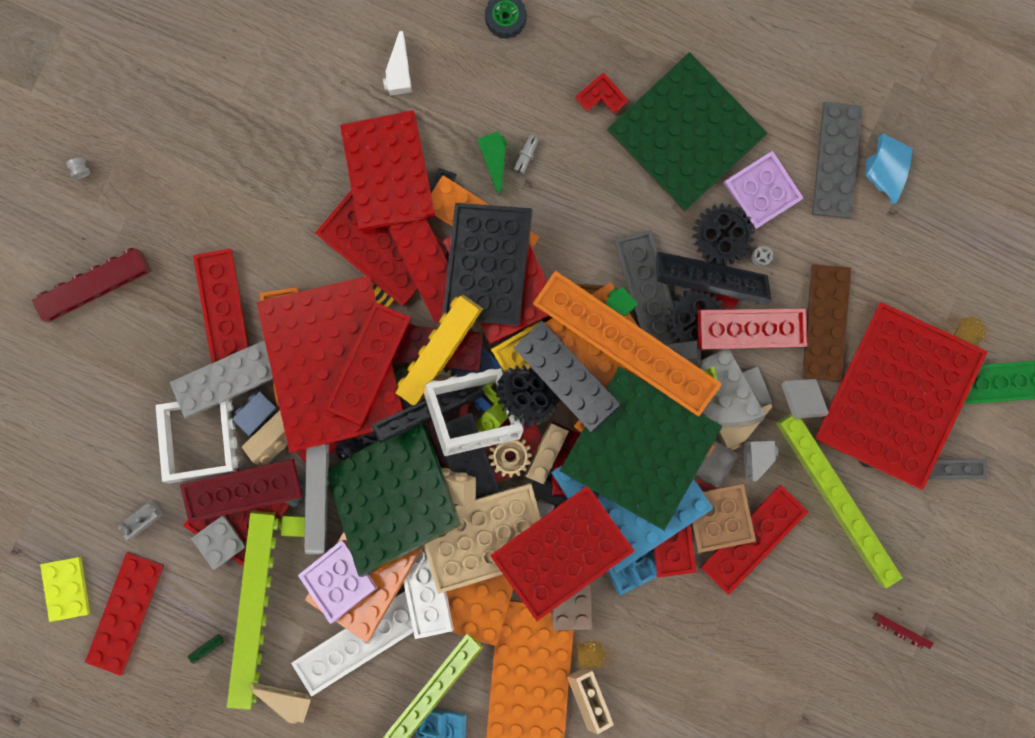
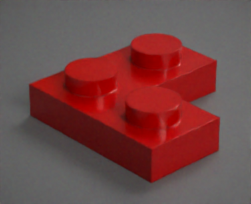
M604 72L575 96V100L586 112L602 101L613 115L629 101Z

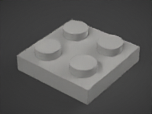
M225 515L191 538L213 570L246 547V544Z

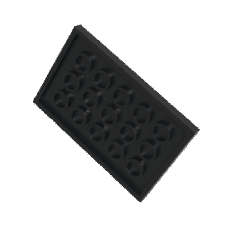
M455 203L442 316L445 313H449L452 308L450 304L455 297L459 298V296L465 295L483 308L475 322L520 326L533 214L532 208Z

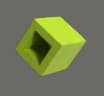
M282 516V519L279 521L281 536L305 537V516Z

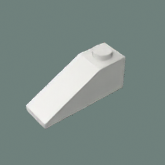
M403 31L398 33L385 71L386 78H383L384 89L389 91L390 96L412 93Z

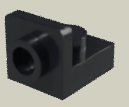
M357 437L346 439L338 444L336 454L342 461L346 458L352 459L355 453L369 445L367 443L363 444L362 438L359 440Z

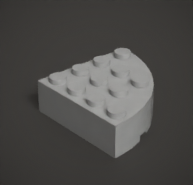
M724 349L701 360L700 369L705 370L715 367L717 380L722 383L720 390L715 393L716 395L713 396L701 414L722 425V428L746 427L764 420L765 413L729 349Z

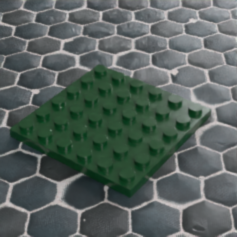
M690 52L607 128V131L684 212L768 134Z
M618 367L606 389L622 406L593 433L584 426L559 471L665 531L723 426L703 414L698 417L656 387Z
M425 423L381 444L377 441L355 453L352 459L346 458L328 470V482L358 577H364L462 525Z

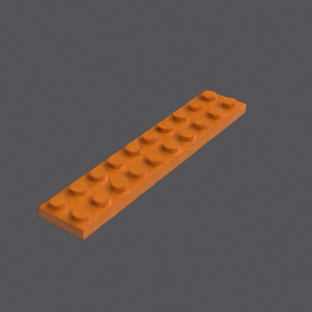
M556 270L533 303V305L698 417L722 385L721 382Z

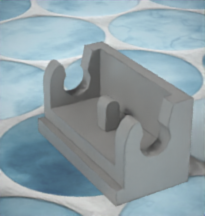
M151 499L118 526V529H122L126 533L123 537L127 541L135 538L164 514Z

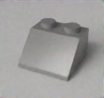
M775 441L743 442L745 480L757 481L776 461L778 446L775 445Z

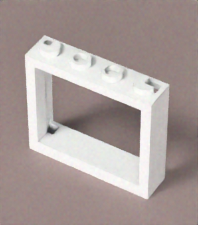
M501 368L496 370L488 369L477 374L469 373L463 377H450L444 381H431L426 384L424 396L444 456L520 439L523 427L520 419L516 422L514 421V415L508 417L511 423L510 426L450 439L436 398L437 394L496 382L498 385L497 382L503 374Z
M232 399L220 403L226 466L175 473L170 411L180 410L178 402L156 405L162 482L170 484L237 472L239 459L235 454L237 439L233 434L236 425L232 420L231 411L234 410Z

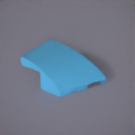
M883 133L878 137L877 153L866 159L865 176L875 184L880 192L884 191L891 198L890 203L895 204L902 193L909 173L913 148Z
M649 551L618 573H614L612 568L607 571L618 596L657 577L654 553L652 551Z
M434 708L414 734L417 738H466L467 714Z

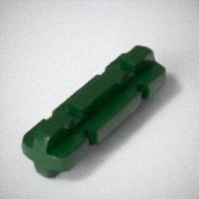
M217 634L196 649V651L189 654L188 659L190 662L195 664L216 647L220 646L224 642L222 636Z

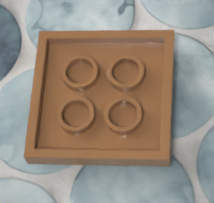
M743 483L702 491L713 509L691 523L698 553L756 541Z

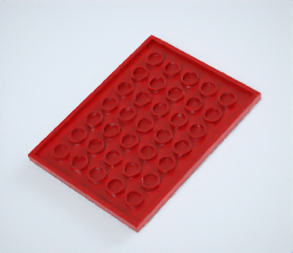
M370 275L256 302L290 453L373 433L371 429L372 424L403 411L400 396L396 394L398 388L392 363L386 372L362 426L325 410L374 303H377Z
M879 302L828 408L829 414L824 417L814 439L923 491L988 351L883 302Z

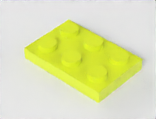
M76 557L40 564L49 622L89 615L90 608L82 558Z

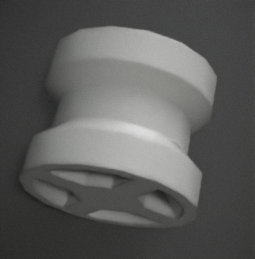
M84 157L67 161L66 166L71 171L70 176L72 179H81L90 174L89 168L85 165L86 160Z
M766 246L757 248L751 255L752 263L758 267L766 266L773 259L772 250Z

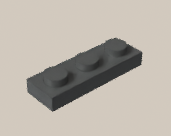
M987 459L937 460L929 479H987Z

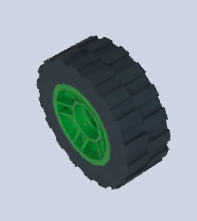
M489 0L485 8V23L488 26V30L494 36L510 39V37H515L518 33L522 32L526 22V10L521 0ZM504 13H507V16H509L507 19L503 18Z

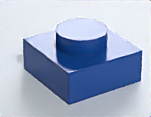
M483 397L475 400L473 403L480 412L483 410L488 411L492 407Z

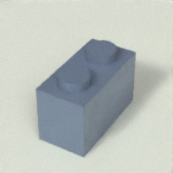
M264 392L253 393L248 399L249 403L245 407L241 406L234 413L236 416L232 420L248 436L254 435L279 410V407H276V404Z

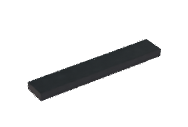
M479 385L438 394L436 398L441 413L444 415L483 397L484 391ZM426 400L372 424L371 429L380 444L431 421L432 417Z

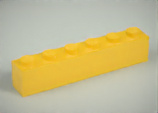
M465 295L454 298L450 304L451 310L448 314L445 313L439 321L441 325L430 334L428 338L430 342L427 346L424 345L418 352L420 357L416 362L413 361L407 369L409 371L406 378L403 377L397 384L398 390L396 394L413 406L423 400L426 384L437 379L483 310L481 306Z

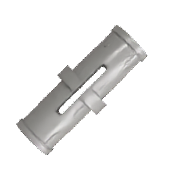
M533 135L528 136L523 150L519 152L520 157L513 168L515 172H518L520 166H522L519 172L522 175L525 174L529 161L533 159L534 150L540 141L535 137L533 144H531Z

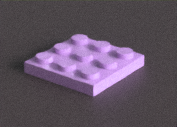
M773 151L724 181L725 186L740 209L745 211L744 215L746 217L750 216L748 221L754 224L752 226L754 230L804 199Z
M341 540L298 575L330 624L337 621L378 588L369 574L364 577H358L346 540Z

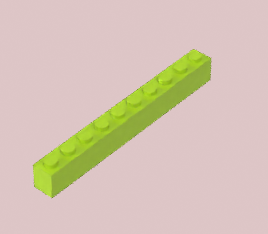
M791 413L776 422L779 430L877 583L887 589L901 580L903 577L801 418L794 419Z
M252 510L250 513L227 708L251 710L252 704L257 701V696L252 692L250 684L251 682L259 684L260 672H257V665H261L262 653H259L260 645L263 646L265 634H262L261 631L262 626H266L267 614H264V607H268L269 595H266V590L270 588L272 576H268L269 568L272 569L274 557H271V549H275L276 537H273L274 530L278 529L279 518H275L276 512Z

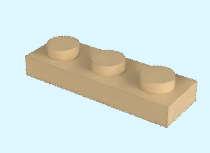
M549 423L531 464L525 473L526 477L544 484L569 431Z

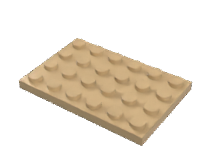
M531 483L477 498L466 506L455 505L462 525L424 545L438 594L502 575V572L490 555L541 519Z

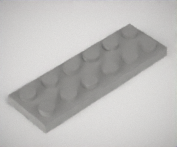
M265 340L171 381L170 385L184 418L191 417L272 381L273 376Z

